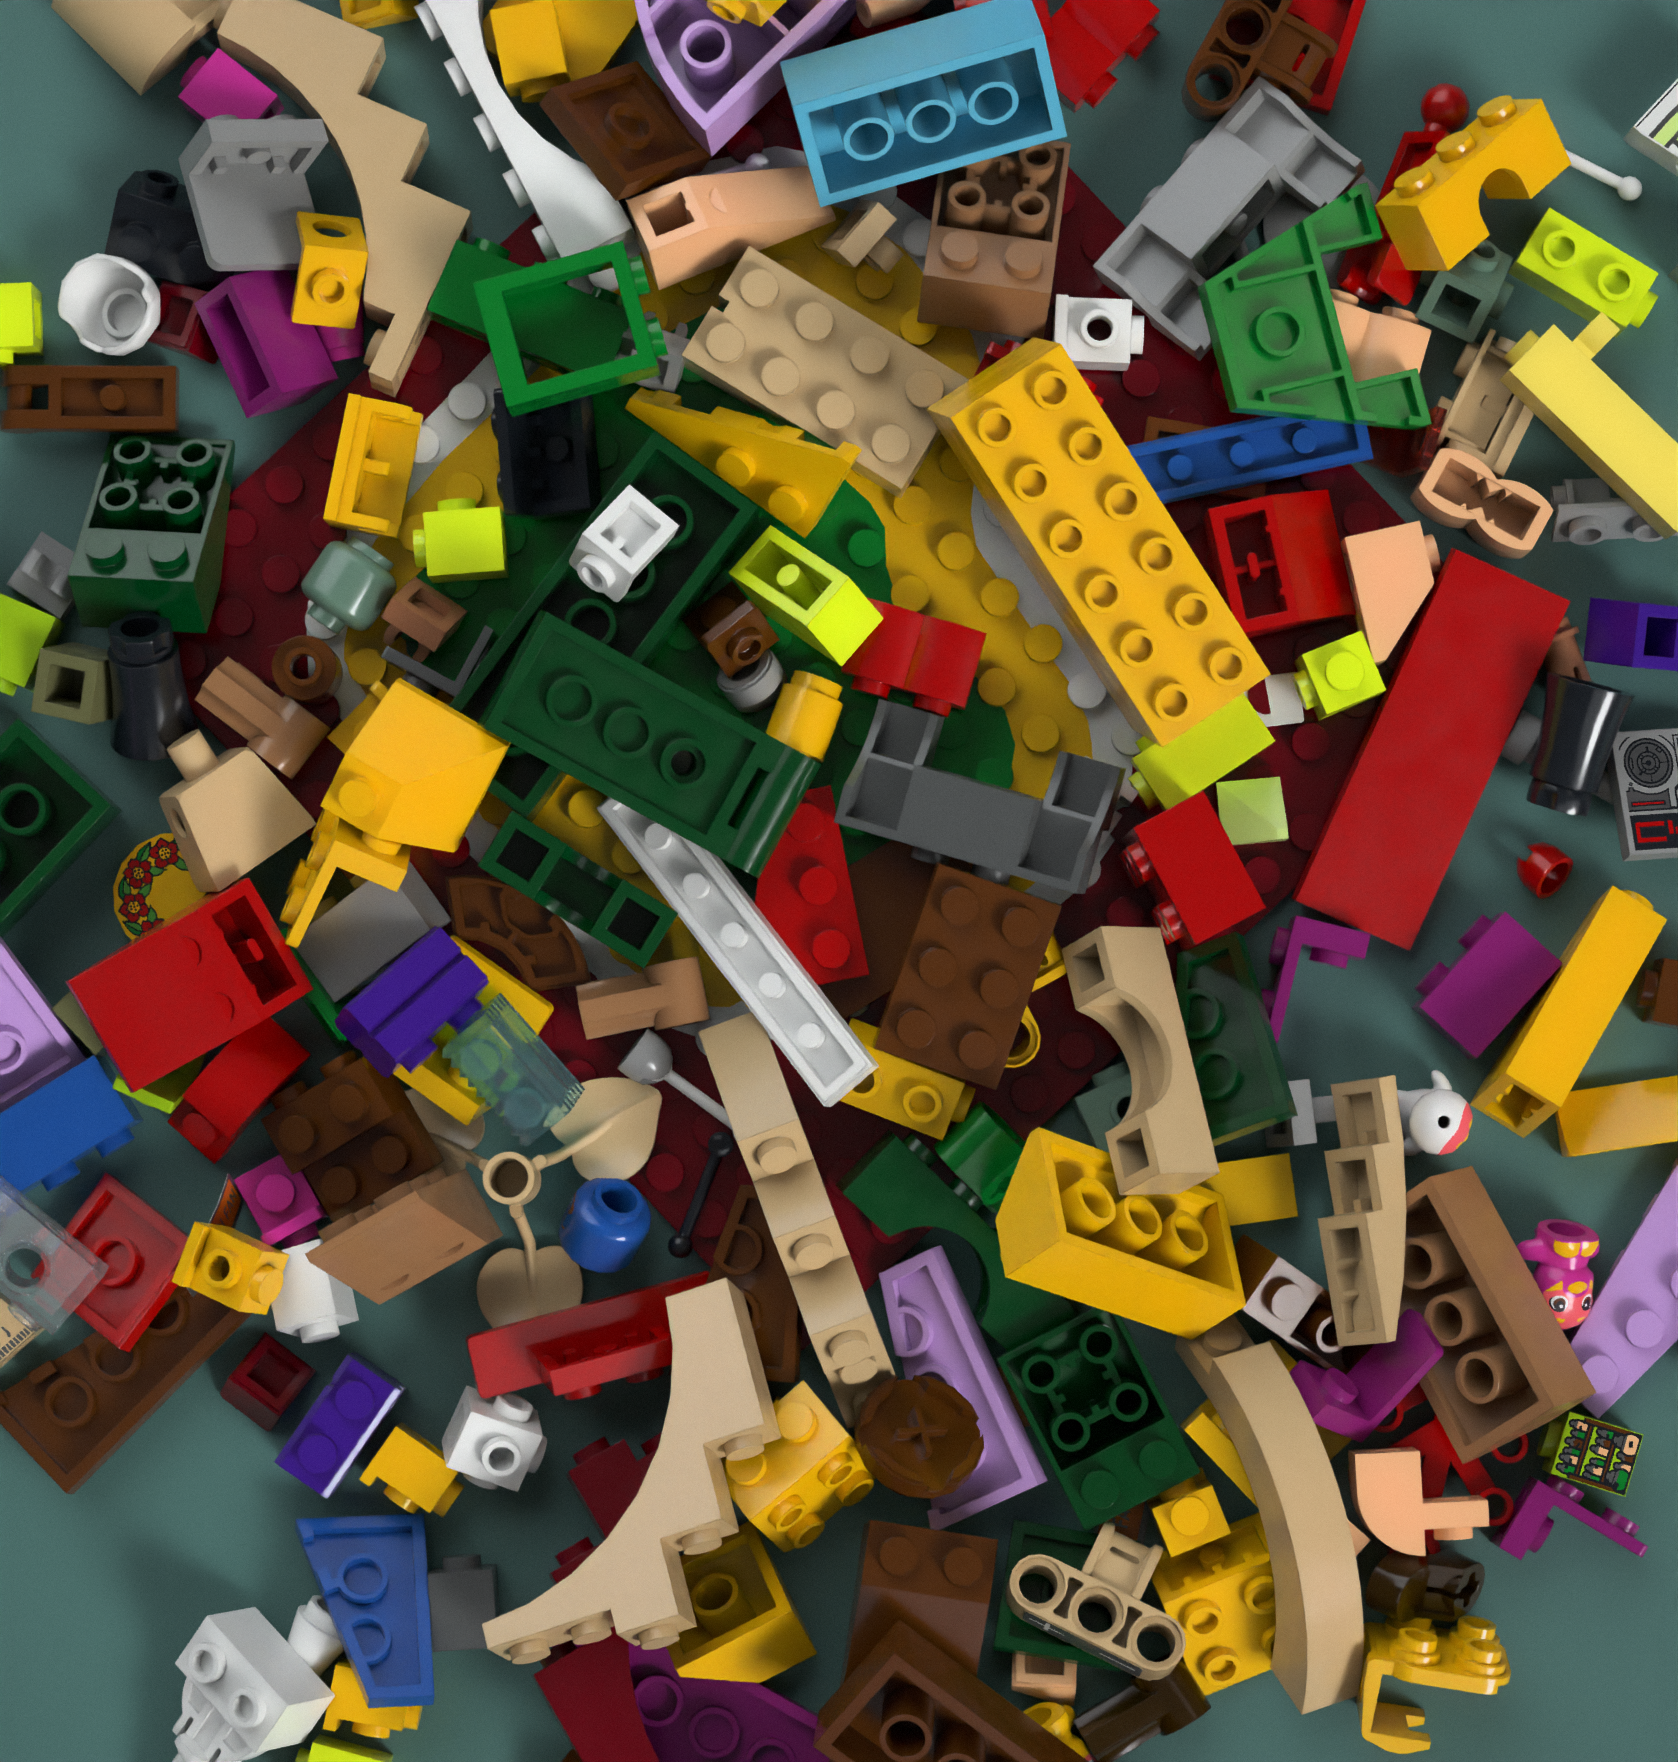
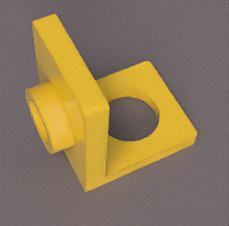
M298 211L296 225L302 251L290 314L292 322L354 329L369 253L360 219ZM316 229H332L342 232L346 236L331 237L317 232Z

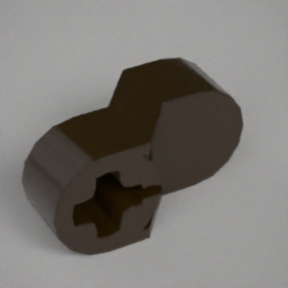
M1444 1549L1436 1554L1426 1553V1556L1409 1555L1395 1551L1384 1557L1374 1569L1366 1589V1603L1371 1609L1401 1623L1408 1622L1416 1617L1453 1622L1467 1614L1476 1603L1484 1584V1566L1450 1549Z

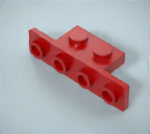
M710 1272L695 1273L468 1335L466 1337V1346L478 1394L486 1399L543 1383L554 1396L563 1394L566 1400H577L599 1393L602 1390L601 1384L625 1377L626 1382L638 1383L661 1376L664 1373L663 1367L672 1364L673 1350L665 1298L705 1285Z

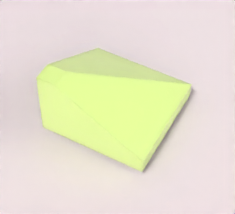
M1280 777L1215 783L1219 820L1232 845L1285 841L1289 838Z

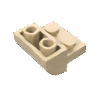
M53 0L51 8L141 96L185 60L189 47L213 28L214 17L221 0Z

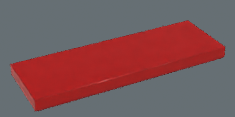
M1451 548L1295 888L1292 899L1410 951L1571 602L1570 600L1462 551Z

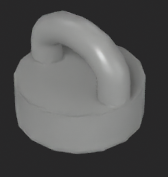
M769 648L755 662L746 665L730 679L720 668L716 678L718 687L728 701L738 711L743 713L758 712L774 703L778 699L783 683H787L788 679L782 665Z

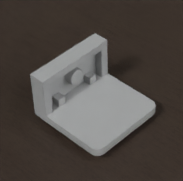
M227 114L204 121L178 160L205 259L210 268L215 271L298 270L302 245L296 225V215L298 211L315 213L304 173L329 142L323 119H297L289 114L277 115L268 119H239L235 115Z

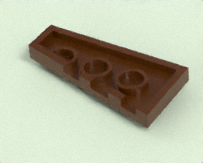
M178 1285L130 1352L119 1349L96 1331L83 1339L84 1342L54 1361H47L27 1374L28 1377L5 1391H0V1424L66 1494H74L253 1313L239 1312L199 1292L193 1297L186 1287Z

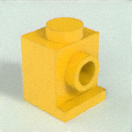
M195 1221L171 1282L181 1287L191 1288L239 1312L266 1315L270 1304L281 1291L283 1270L289 1254L232 1227Z
M402 1422L393 1429L359 1478L360 1481L369 1487L378 1478L386 1482L388 1485L383 1493L398 1506L412 1514H415L418 1508L421 1507L428 1513L433 1511L442 1518L465 1487L456 1480L460 1472L446 1467L443 1451Z
M1201 1466L1198 1467L1200 1473L1146 1500L1163 1545L1170 1557L1231 1534L1213 1486L1206 1479Z
M342 1658L335 1665L331 1691L335 1694V1697L327 1707L323 1729L336 1731L343 1720L353 1722L352 1732L375 1738H389L391 1730L402 1731L404 1728L418 1729L423 1706L368 1708L348 1659Z

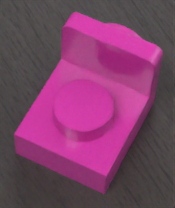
M280 1154L234 1179L237 1188L263 1234L260 1236L262 1242L272 1247L281 1242L284 1249L306 1243L319 1235V1230L315 1223L326 1218L328 1214L304 1172L300 1171L292 1175Z

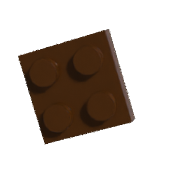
M638 61L552 87L539 104L615 201L702 172L711 159L709 153L688 132L671 108L664 93Z

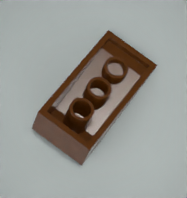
M877 1520L866 1522L862 1532L840 1686L898 1620H901L976 1677L990 1603L998 1540Z

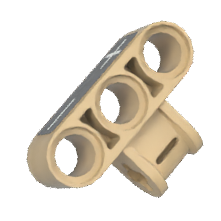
M1110 1521L1104 1523L1081 1571L1053 1557L1035 1554L1020 1560L1011 1572L1005 1593L1007 1604L1012 1613L1021 1620L1138 1678L1148 1681L1162 1679L1173 1671L1184 1655L1186 1639L1179 1622L1170 1615L1140 1601L1164 1548L1157 1544L1148 1548L1116 1532L1115 1524ZM1035 1573L1043 1575L1052 1584L1054 1596L1045 1603L1037 1604L1030 1602L1020 1591L1019 1581L1021 1578ZM1092 1602L1103 1605L1111 1615V1628L1099 1633L1088 1631L1079 1621V1607ZM1150 1631L1160 1633L1170 1645L1171 1652L1169 1658L1161 1662H1153L1144 1658L1137 1647L1138 1636Z

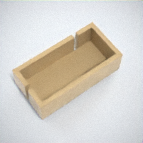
M748 246L719 293L720 308L724 311L721 312L711 306L682 353L684 367L778 425H788L804 430L806 442L835 450L843 441L855 444L862 451L853 464L852 470L901 499L941 434V431L926 409L969 381V379Z

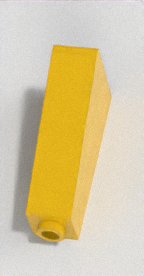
M1612 885L1592 905L1559 958L1562 962L1561 966L1543 984L1469 1105L1522 1138H1525L1561 1108L1667 921L1665 917L1653 911L1652 904L1645 897L1634 891L1620 890Z

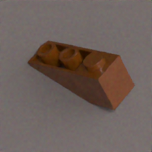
M1245 1234L1240 1237L1234 1246L1246 1306L1240 1310L1324 1369L1335 1368L1347 1375L1374 1344L1338 1347L1330 1292L1280 1256Z

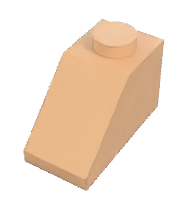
M1420 521L1344 537L1340 542L1356 609L1354 616L1357 629L1362 631L1376 666L1381 665L1388 658L1434 585L1432 573L1441 571L1440 557L1433 534L1423 536Z

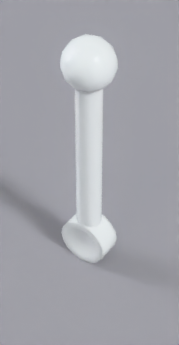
M1565 150L1571 161V167L1617 189L1619 196L1623 200L1632 201L1641 195L1642 184L1636 177L1627 176L1622 178Z

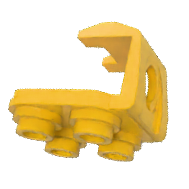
M1470 1615L1458 1618L1457 1626H1453L1450 1629L1435 1627L1431 1624L1432 1619L1416 1617L1405 1623L1387 1617L1385 1624L1364 1623L1362 1674L1358 1696L1355 1697L1363 1738L1388 1752L1397 1754H1408L1430 1749L1431 1740L1428 1733L1408 1729L1409 1727L1424 1725V1709L1377 1702L1382 1674L1391 1675L1402 1681L1478 1694H1497L1498 1686H1504L1509 1683L1511 1669L1505 1648L1500 1644L1499 1636L1495 1634V1623L1482 1617Z

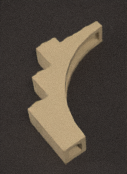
M749 1012L698 1031L737 1144L756 1189L772 1238L789 1277L809 1337L824 1374L827 1376L846 1426L850 1428L854 1426L867 1395L884 1380L897 1376L849 1253L769 1035L755 1015Z
M727 1278L665 1298L673 1346L671 1394L659 1447L638 1494L608 1538L571 1575L530 1603L482 1624L488 1650L508 1661L512 1660L513 1664H528L548 1657L551 1654L549 1647L573 1640V1643L577 1645L601 1641L612 1634L611 1627L614 1626L618 1636L635 1646L640 1645L643 1650H653L669 1646L680 1639L678 1632L697 1627L679 1551L683 1550L686 1555L706 1553L722 1545V1537L739 1532L721 1458L726 1457L730 1461L748 1459L762 1453L765 1449V1443L781 1438L744 1293Z

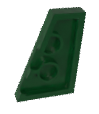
M1235 931L1178 953L1176 995L1213 1145L1217 1146L1298 1116L1244 936Z

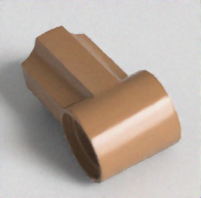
M227 656L205 680L194 700L249 741L247 746L287 777L293 779L331 728L286 694L283 698L266 686L263 683L264 681L239 662L236 663Z
M698 956L646 966L642 968V973L622 977L616 976L576 986L586 1040L654 1027V1031L711 1020Z

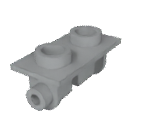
M1601 478L1563 479L1562 486L1550 487V505L1554 511H1557L1551 535L1552 542L1571 541L1578 545H1592L1607 539L1635 538L1642 542H1654L1664 539L1622 498H1610L1609 485Z

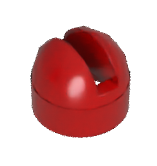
M1533 843L1527 846L1533 853L1526 861L1518 857L1516 861L1517 875L1528 890L1538 898L1544 899L1553 895L1566 882L1573 868V860L1558 847L1550 843Z

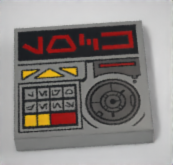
M1678 728L1618 732L1607 760V768L1622 861L1678 858Z

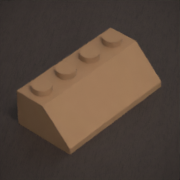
M1473 1166L1428 1177L1406 1192L1404 1278L1399 1317L1407 1309L1421 1313L1443 1348V1356L1424 1375L1419 1384L1462 1464H1465L1552 1421L1594 1395L1596 1391Z

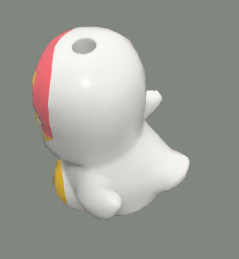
M1439 1070L1431 1072L1432 1089L1397 1090L1402 1133L1405 1138L1404 1156L1416 1155L1423 1150L1426 1153L1438 1156L1453 1153L1468 1139L1473 1118L1469 1103L1459 1093L1452 1091V1086L1448 1079ZM1441 1116L1444 1118L1442 1127L1438 1125V1119Z

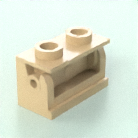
M1490 328L1480 343L1474 341L1473 344L1467 342L1452 372L1462 378L1452 400L1444 396L1440 397L1430 416L1432 424L1425 427V430L1434 434V438L1427 450L1428 452L1435 455L1441 448L1466 452L1482 461L1498 480L1505 475L1534 413L1499 380L1512 367L1504 356L1517 342L1504 337H1499L1498 342L1492 340L1496 331Z

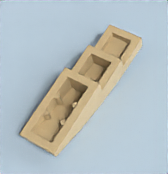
M1395 1075L1331 1084L1341 1148L1324 1151L1334 1215L1318 1218V1225L1338 1347L1396 1341L1404 1278L1406 1186L1404 1141Z

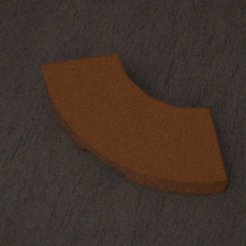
M480 875L445 876L454 936L459 937L463 941H482L503 951L520 970L524 984L535 992L573 987L592 981L587 961L576 937L559 916L499 879Z

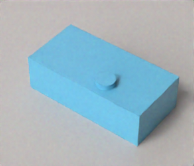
M992 0L779 62L820 207L1067 137L1045 35L1032 0Z

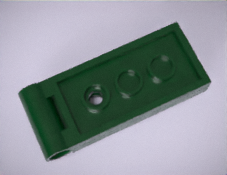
M542 610L537 614L477 724L758 879L821 766L820 763ZM686 750L691 758L690 766L685 772L676 774L671 766L672 758L677 752Z

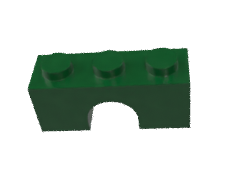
M510 811L477 865L642 968H645L678 915L671 908L599 866L514 811Z

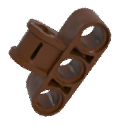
M1225 0L1187 70L1181 90L1182 103L1187 112L1195 119L1204 122L1219 121L1241 97L1249 80L1255 81L1260 76L1286 94L1293 102L1307 105L1313 97V93L1310 90L1312 83L1326 58H1333L1339 49L1338 44L1325 33L1287 13L1293 0ZM1236 19L1250 21L1259 33V40L1251 45L1237 44L1229 38L1226 32V25ZM1301 53H1304L1305 58L1297 72H1293L1292 67ZM1203 75H1217L1226 82L1229 95L1220 101L1207 100L1197 91L1195 81Z

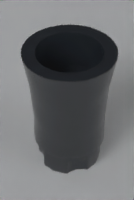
M153 611L128 613L123 619L112 622L108 629L110 646L107 655L112 693L110 744L115 752L134 760L152 761L170 758L166 751L167 747L189 732L199 729L186 690L181 668L179 645L173 637V628L169 618L160 617Z
M1547 672L1544 710L1537 747L1529 775L1533 776L1528 788L1526 800L1555 811L1576 816H1587L1591 805L1592 793H1598L1605 765L1618 730L1635 695L1595 682Z

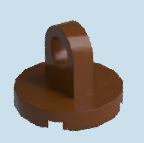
M914 1375L912 1380L902 1379L897 1381L898 1377L884 1380L867 1395L854 1424L855 1447L865 1468L884 1486L899 1495L933 1499L955 1492L970 1479L984 1449L983 1434L980 1437V1430L976 1424L979 1417L972 1404L954 1387L930 1376Z

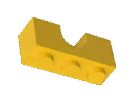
M1504 95L1486 102L1477 110L1478 117L1462 131L1442 139L1435 147L1437 153L1423 165L1410 169L1400 175L1394 182L1395 189L1375 205L1406 270L1449 271L1490 235L1479 210L1481 186L1488 199H1532L1571 165V161L1542 99H1513L1510 95Z

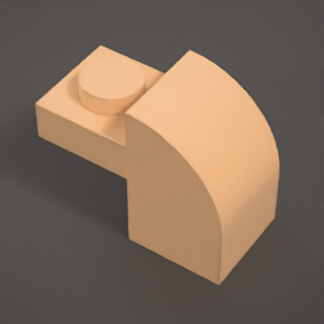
M1414 1447L1348 1450L1350 1492L1355 1511L1363 1525L1375 1537L1392 1549L1409 1555L1426 1556L1424 1530L1433 1529L1435 1540H1463L1473 1538V1527L1490 1526L1488 1500L1480 1495L1423 1498L1420 1451Z

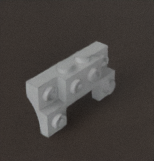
M1259 76L1205 138H1200L1190 145L1182 158L1181 166L1164 185L1155 187L1148 193L1141 204L1139 214L1098 259L1093 268L1104 285L1123 299H1132V305L1148 316L1155 329L1200 361L1211 349L1212 342L1197 288L1214 275L1285 192H1288L1316 212L1346 193L1365 172L1362 160L1317 126L1286 94Z

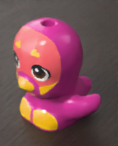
M1561 1219L1540 1221L1534 1229V1239L1523 1241L1516 1247L1523 1259L1537 1261L1532 1276L1561 1329L1565 1330L1580 1325L1590 1313L1593 1303L1594 1275L1587 1264L1589 1259L1595 1257L1599 1252V1236L1591 1228L1574 1221Z

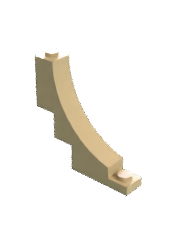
M221 0L213 21V28L218 30L217 35L221 50L229 57L252 68L278 86L311 119H323L329 143L341 160L354 188L363 217L366 244L369 251L363 299L366 317L389 327L387 332L379 328L376 330L367 348L363 363L370 366L368 373L371 387L395 398L431 321L427 307L456 239L467 243L473 230L471 211L410 185L430 144L428 127L426 123L368 99L386 60L383 37L298 0Z

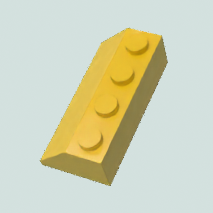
M1040 1127L1029 1133L995 1219L1001 1251L1000 1256L1006 1278L1190 1340L1195 1339L1246 1306L1223 1194L1195 1185L1180 1194L1119 1195L1110 1153Z

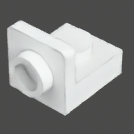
M628 485L582 533L569 559V564L577 571L580 579L589 588L606 594L614 602H619L628 592L634 578L674 537L679 525L631 485Z

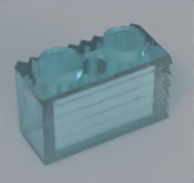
M501 993L484 1005L480 1012L458 1032H455L443 1048L442 1057L451 1058V1067L460 1068L459 1077L468 1078V1087L477 1088V1097H486L485 1106L494 1107V1116L503 1117L502 1126H510L512 1136H520L519 1145L529 1146L563 1119L575 1106L574 1104L578 1102L579 1096L585 1090Z

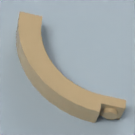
M1235 1315L1227 1317L1193 1340L1177 1335L1175 1350L1197 1380L1224 1423L1240 1456L1260 1512L1270 1553L1276 1600L1275 1643L1270 1668L1301 1715L1358 1696L1364 1650L1363 1608L1357 1560L1340 1490L1327 1452L1309 1410L1288 1370L1270 1342L1255 1345Z

